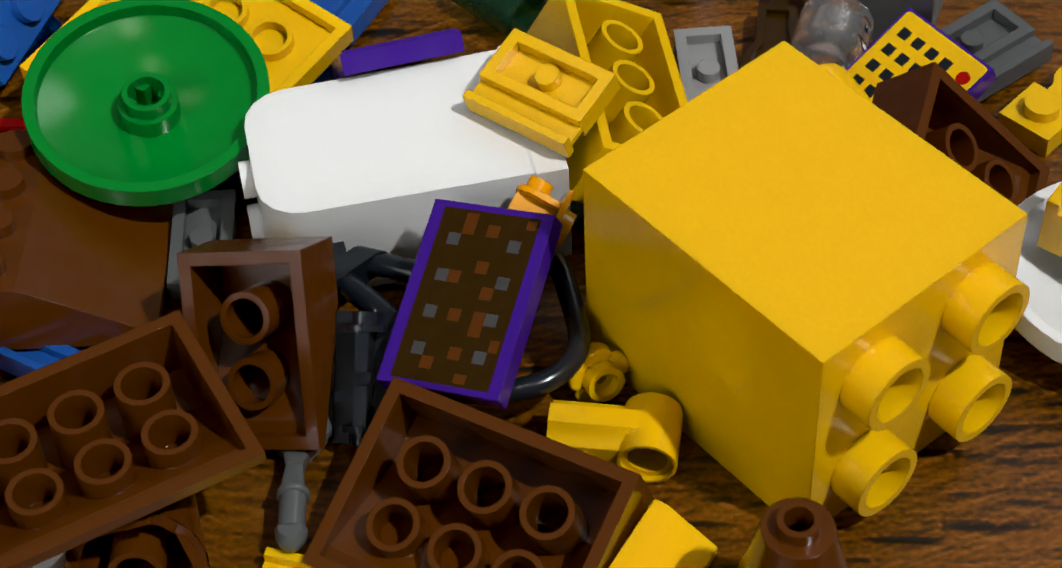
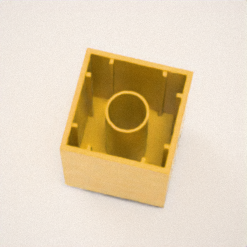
M786 41L777 44L583 169L586 307L591 329V342L604 343L612 351L619 350L626 356L629 369L624 373L626 382L639 394L654 392L675 399L682 406L684 412L682 431L769 507L782 499L801 497L821 504L831 513L833 518L848 506L862 517L872 516L888 506L906 486L915 470L917 453L945 431L959 442H967L975 438L993 422L1004 407L1012 389L1011 377L999 369L1004 339L1020 321L1030 298L1029 287L1016 278L1028 213Z

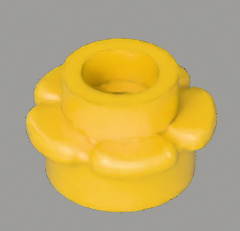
M591 342L584 364L568 381L570 389L576 391L575 398L579 402L598 403L606 402L616 397L626 383L624 373L629 369L628 360L619 350L612 351L604 343Z

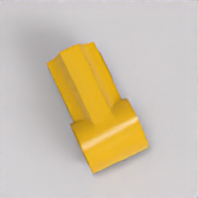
M654 392L640 393L632 396L626 401L625 406L553 400V402H550L547 419V437L641 474L645 483H659L670 479L677 470L684 412L682 406L675 399Z

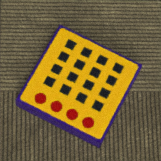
M910 7L846 68L849 74L866 92L871 103L877 83L932 62H936L976 100L997 80L992 67Z

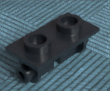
M336 310L332 443L348 444V446L359 447L387 391V388H384L376 378L398 312Z

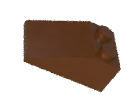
M936 62L877 83L872 100L874 105L1016 206L1032 194L1046 187L1050 168Z
M332 236L211 240L177 253L183 318L263 450H320L325 447L336 331V310L338 309Z

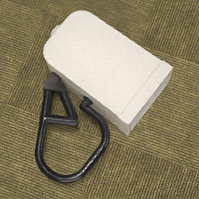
M498 48L486 52L287 88L266 94L254 102L245 115L244 128L250 160L238 162L244 198L257 197L258 203L247 205L252 238L332 236L338 303L345 298L359 311L374 312L399 311L372 287L396 282L408 284L435 199L507 209L516 193L518 184L526 185L529 177L532 175L550 183L553 186L550 197L559 201L569 191V168L565 156L468 109L462 95L467 89L473 91L481 80L478 74ZM571 229L561 247L555 249L549 268L567 326V345L561 356L546 369L531 375L517 377L509 402L539 397L556 390L579 371L588 355L591 343L590 324L574 271L565 257L572 255Z

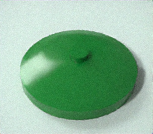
M119 0L81 14L61 27L45 42L27 71L22 88L21 103L23 119L31 146L42 165L52 176L68 188L88 198L114 205L141 207L170 204L200 195L216 187L239 170L238 162L246 161L250 158L244 128L245 115L254 102L271 93L268 69L259 47L238 23L225 14L190 0Z

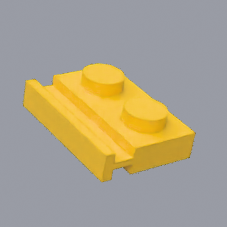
M514 28L478 74L481 80L473 91L467 89L462 97L470 111L569 158L574 152L572 145L580 135L586 136L618 93L620 85L615 73Z

